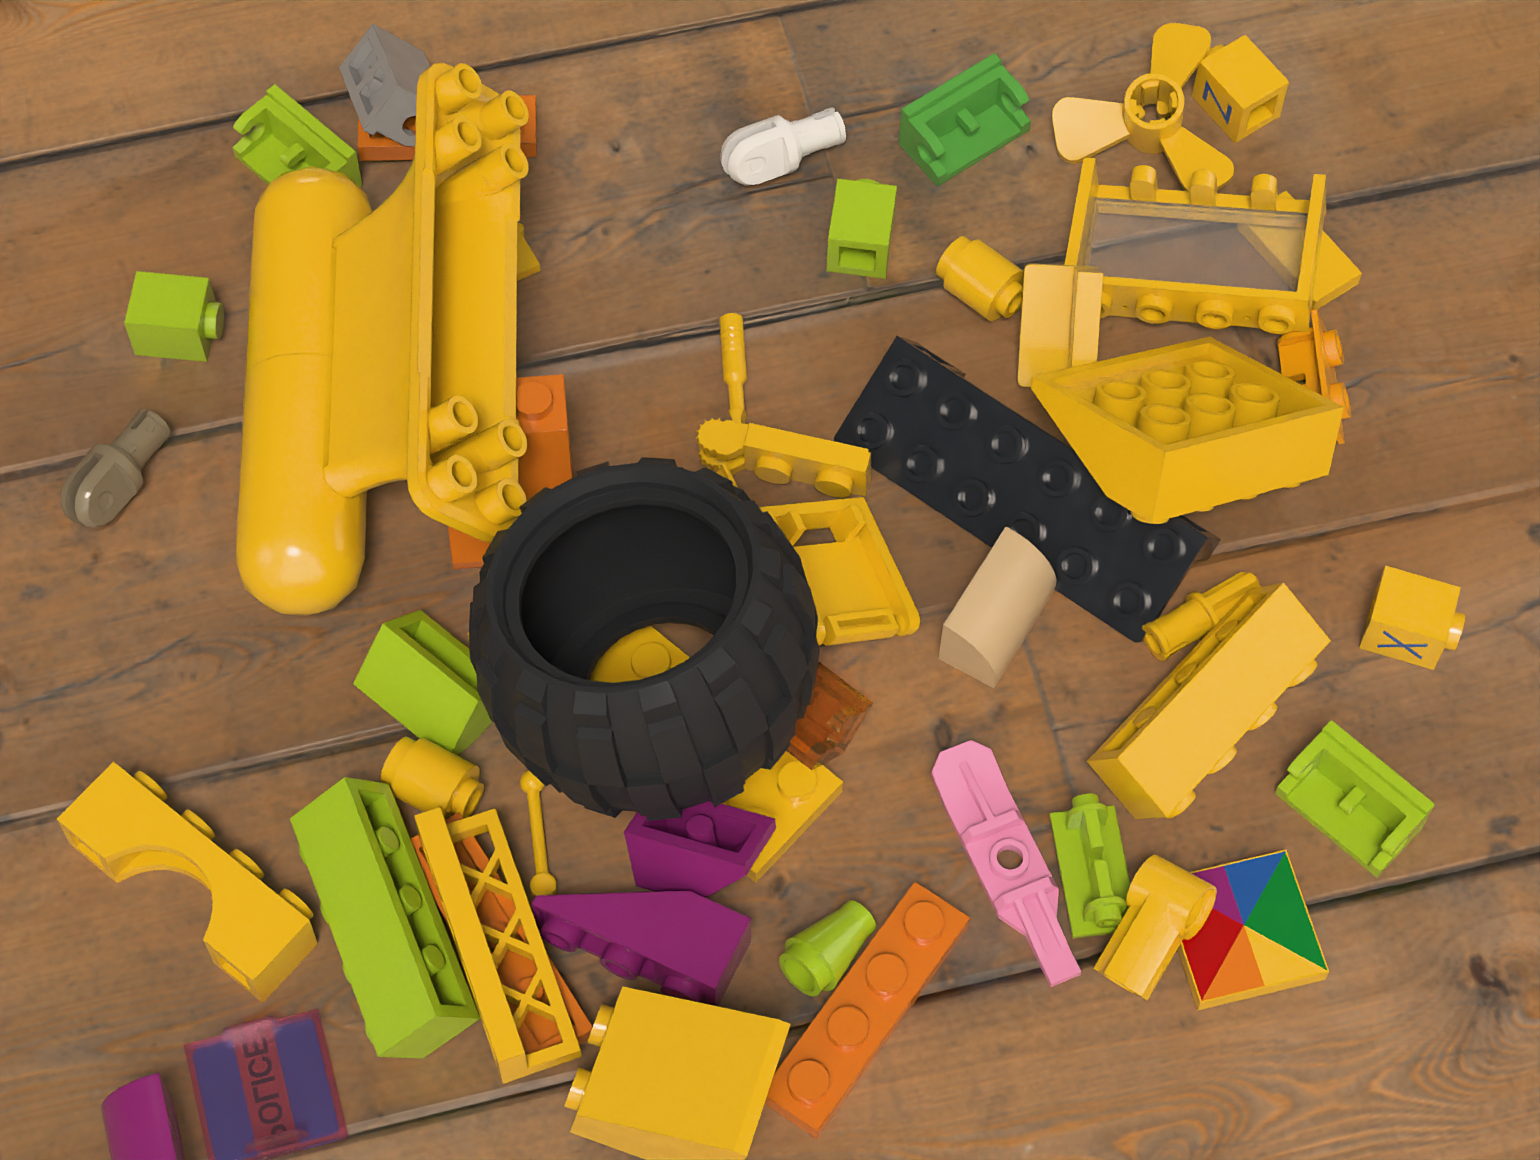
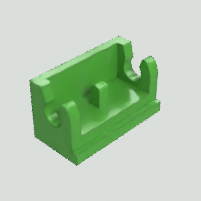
M993 53L902 108L898 144L938 187L1030 131L1031 120L1021 108L1030 99L1021 84L1002 65V60Z

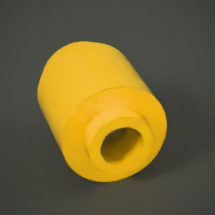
M961 236L945 250L937 264L936 275L944 280L943 286L948 292L990 322L1002 316L1010 318L1022 306L1024 271L980 239L971 241L966 236Z
M405 736L400 739L389 753L381 772V782L390 785L395 798L422 812L440 807L444 819L458 812L463 819L469 817L478 806L484 791V784L478 781L480 776L479 766L425 738L415 741Z

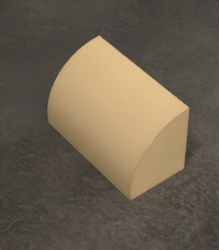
M1004 528L943 624L939 650V660L992 688H995L1052 597L1057 583L1055 572L1045 556L1032 543L1012 529Z

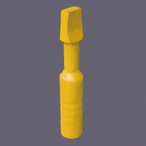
M728 313L719 318L723 381L728 386L730 408L728 411L732 421L745 424L747 415L744 404L743 385L747 380L743 317L737 313Z

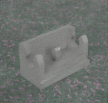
M375 24L370 26L340 65L339 69L363 131L374 135L377 131L402 145L415 146V132L403 128V123L407 118L416 116L418 78L430 65L424 51Z

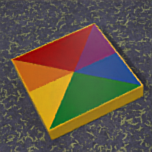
M1287 850L1190 872L1214 885L1217 890L1215 903L1202 928L1191 939H1183L1177 949L1197 1011L1326 980L1329 969Z

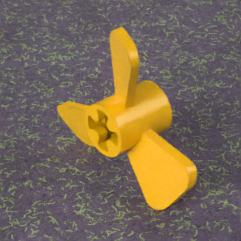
M1167 23L1161 26L1153 36L1150 73L1138 77L1130 84L1125 94L1124 103L1065 97L1059 100L1052 111V124L1056 148L1060 158L1066 163L1078 164L1083 162L1084 157L1091 158L1127 139L1130 145L1140 152L1147 154L1164 152L1184 191H1190L1192 174L1200 169L1209 170L1216 174L1217 191L1229 184L1234 175L1232 161L1182 127L1184 113L1182 87L1208 53L1211 45L1210 33L1203 27L1181 23ZM1156 104V114L1161 119L1150 120V123L1144 122L1145 110L1143 106Z

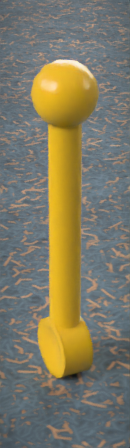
M527 770L521 775L519 785L522 791L527 794L535 866V876L530 881V890L535 898L536 895H555L557 893V884L555 878L548 871L540 792L545 785Z

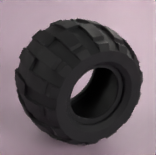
M642 457L638 463L610 466L608 461L576 471V477L552 489L545 487L519 507L522 514L508 529L497 531L482 557L484 565L479 572L480 583L473 587V602H470L469 619L470 661L477 674V691L489 718L498 729L506 748L545 786L551 784L559 793L563 792L570 800L576 804L583 805L585 809L614 818L623 810L639 812L641 816H646L648 821L680 818L682 817L683 809L709 801L716 807L744 792L743 785L745 780L760 768L772 769L791 745L790 740L795 735L796 720L805 717L807 705H810L820 653L816 638L818 615L801 558L768 511L762 513L756 502L750 500L744 490L734 486L731 480L706 467L693 472L683 467H677L675 459ZM679 623L701 628L714 635L703 648L688 660L663 673L640 680L616 683L590 681L597 662L609 647L622 637L638 629L655 624Z

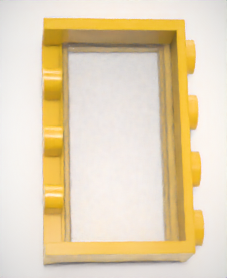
M1084 157L1064 265L1098 266L1103 272L1100 319L1107 316L1132 317L1151 324L1180 321L1199 323L1211 329H1224L1229 326L1261 328L1263 331L1272 334H1286L1291 331L1309 332L1323 223L1326 215V175L1314 174L1310 200L1278 198L1277 179L1269 174H1258L1253 177L1251 196L1219 194L1217 192L1216 174L1205 169L1193 172L1190 191L1158 189L1156 170L1147 165H1138L1132 170L1130 187L1099 185L1096 158Z

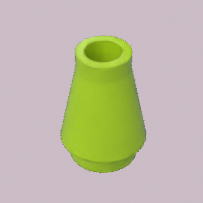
M848 900L835 912L786 940L785 951L779 957V965L782 972L794 987L808 996L815 997L823 990H834L865 940L876 930V922L873 916L860 903Z

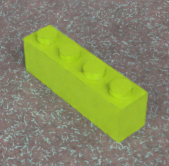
M349 777L342 778L290 818L299 843V853L310 872L321 902V913L330 926L343 961L344 975L352 985L365 1020L366 1034L374 1045L378 1057L423 1059L480 1020V1016L390 785Z

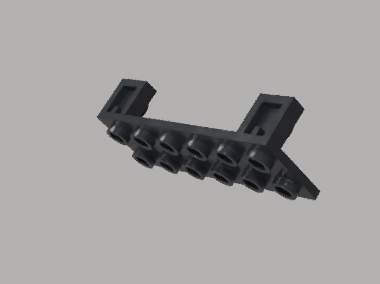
M896 336L834 436V442L869 449V452H871V467L990 547L994 546L1005 527L1020 534L1032 543L1049 561L1056 575L1057 583L1054 588L1056 591L1133 642H1143L1147 633L1142 629V626L1159 618L1196 559L1208 561L1221 539L1184 515L1169 518L1167 522L1162 524H1150L1135 519L1131 515L1130 510L1105 495L1074 449L966 380L964 372L921 344Z

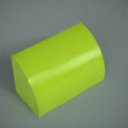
M417 610L382 623L353 684L419 739L425 738L459 755L475 742L493 722L489 718L477 691V674L470 661V649L422 610Z

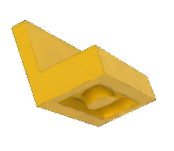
M1037 263L1025 265L1017 382L1020 386L1030 387L1032 376L1097 362L1103 272L1098 266Z

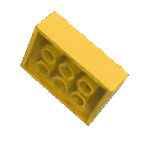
M1210 336L1032 376L1030 386L1105 495L1130 510L1131 515L1135 519L1150 524H1162L1167 522L1169 518L1195 511H1210L1217 505L1239 499H1253L1261 493L1283 487H1297L1301 482L1329 475L1344 409L1343 406Z

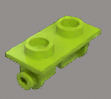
M1093 793L1081 794L1072 799L1073 808L1071 810L1049 813L1072 939L1114 934L1128 910L1126 899L1130 887L1115 805L1106 806L1099 803L1098 795Z

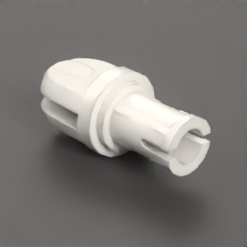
M833 107L792 122L779 115L739 128L729 135L722 145L720 161L724 171L734 181L744 186L760 184L797 171L802 157L810 155V153L843 144L846 140L845 125L839 112H835Z

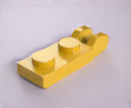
M713 418L710 421L705 420L703 425H699L700 429L696 430V442L699 446L698 455L701 465H705L706 468L713 472L718 471L721 464L726 462L732 476L747 469L753 471L758 478L770 483L786 484L790 480L814 485L818 491L832 497L844 498L850 496V494L864 497L867 495L871 480V452H869V449L753 423L744 424L731 420L722 422L720 418L718 420Z

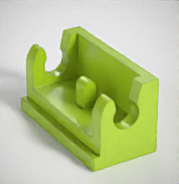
M276 84L267 89V94L246 110L233 125V128L241 135L246 134L255 126L249 134L244 135L233 147L235 158L267 185L282 173L316 166L344 173L358 187L363 186L356 151Z
M1332 720L1325 725L1315 739L1291 763L1287 769L1290 773L1278 785L1275 794L1376 878L1380 876L1423 829L1435 806L1430 799Z

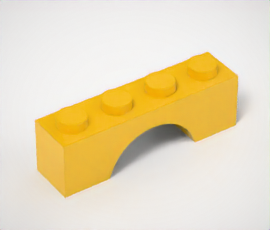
M113 761L57 818L69 844L116 883L140 873L167 870L188 875L203 884L212 894L213 901L210 923L203 938L213 963L260 1002L264 1003L318 945L310 919L313 917L312 911L290 890L284 888L277 894L261 881L264 873L242 851L234 849L230 854H227L212 842L215 838L214 832L195 813L186 809L179 815L164 803L167 799L166 793L148 775L142 771H137L132 777Z

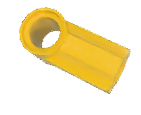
M1152 855L1135 874L1127 893L1126 904L1128 910L1093 969L1118 986L1148 1001L1182 940H1189L1194 937L1206 922L1216 900V887L1161 856Z

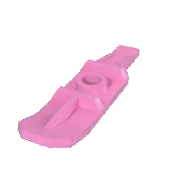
M970 740L938 753L930 775L945 811L997 917L1026 937L1050 987L1080 976L1081 970L1057 920L1058 886L1007 788L992 750ZM1005 850L1014 851L1021 856L1022 864L1016 869L1003 868L997 861V855Z

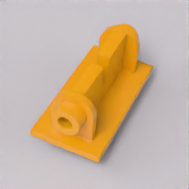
M1314 309L1311 310L1313 327L1309 328V332L1291 331L1282 334L1278 339L1277 346L1281 373L1295 382L1306 380V384H1303V386L1344 407L1337 436L1338 444H1343L1345 439L1342 420L1351 418V406L1344 382L1337 383L1335 367L1344 365L1342 344L1337 330L1327 331L1318 310Z

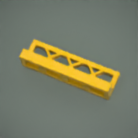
M440 807L414 815L420 842L502 1083L505 1084L582 1057L577 1037L496 809L494 808L446 824ZM488 832L495 851L483 873L459 863L453 843ZM499 866L506 883L493 878ZM466 880L476 884L471 895ZM486 890L513 901L515 912L504 933L490 928L479 921L476 909ZM520 925L527 944L514 938ZM486 940L497 944L492 955ZM507 950L534 961L537 972L525 994L501 984L497 969ZM541 986L544 989L549 1005L535 999ZM507 1001L518 1005L514 1016H512ZM531 1011L555 1022L562 1043L525 1055L518 1030L527 1013Z

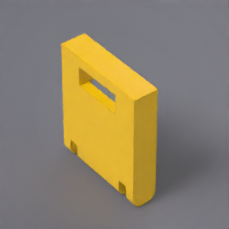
M864 497L759 507L762 513L768 511L792 546H794L805 530L830 528L836 542L794 547L801 558L804 573L818 615L816 638L819 646L822 643L830 646L892 638L895 634L898 636L913 635L920 626L919 612Z

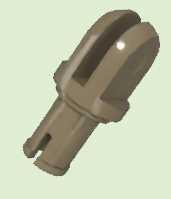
M141 409L111 444L94 445L68 475L63 484L60 499L64 514L74 523L83 524L85 527H103L113 520L129 500L142 488L144 481L141 469L163 443L170 438L171 430L167 423L152 411L147 413L145 409Z

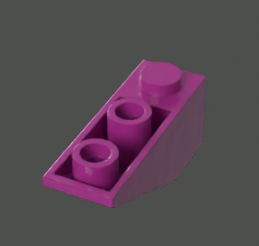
M692 891L536 895L531 904L535 922L540 930V936L552 946L566 952H575L578 947L599 957L601 965L616 976L627 980H635L637 976H640L660 985L661 992L666 996L713 1006H719L751 943V918Z

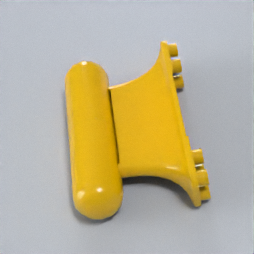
M435 63L419 75L416 93L415 155L412 165L395 191L373 212L367 194L344 173L316 166L282 173L261 193L255 208L252 232L235 562L244 589L270 610L296 616L316 614L334 609L356 589L365 559L367 491L374 487L407 480L410 496L423 514L478 540L491 543L497 531L508 529L522 514L519 507L527 501L522 487L518 484L519 457L526 453L527 439L522 428L519 426V420L516 419L517 222L520 220V179L528 174L529 169L526 156L520 149V127L528 122L529 113L525 102L517 93L509 90L502 94L497 93L482 84L476 71L467 64L459 63L453 67L445 63Z

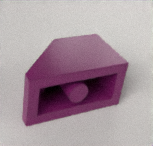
M711 801L683 809L682 817L648 821L646 816H641L637 812L624 830L635 885L654 892L692 891L706 898L748 874L775 831L776 823L775 818L729 805L719 804L714 807Z

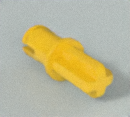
M1239 572L1203 594L1197 591L1187 594L1185 603L1142 626V629L1147 633L1144 637L1145 644L1158 660L1165 661L1169 659L1170 656L1205 637L1250 589L1261 587L1259 580L1253 573Z

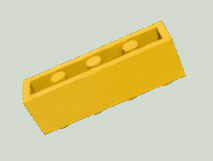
M1284 582L1250 589L1087 760V763L1135 819H1171L1179 815L1194 801L1196 793L1193 789L1206 775L1219 771L1234 758L1237 753L1234 745L1247 731L1254 730L1263 725L1274 715L1278 708L1275 701L1288 687L1296 686L1314 672L1318 665L1315 658L1331 640Z

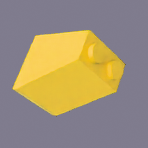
M622 986L614 1008L601 1003L587 1042L600 1047L592 1071L578 1067L564 1105L566 1108L577 1111L570 1133L645 1160H745L791 1024L775 1018Z

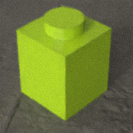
M837 178L828 235L826 272L886 279L895 218L896 185L881 184L871 179L855 181Z
M136 271L124 321L134 354L207 362L212 339L219 340L223 333L224 306L223 303L216 302L209 278Z

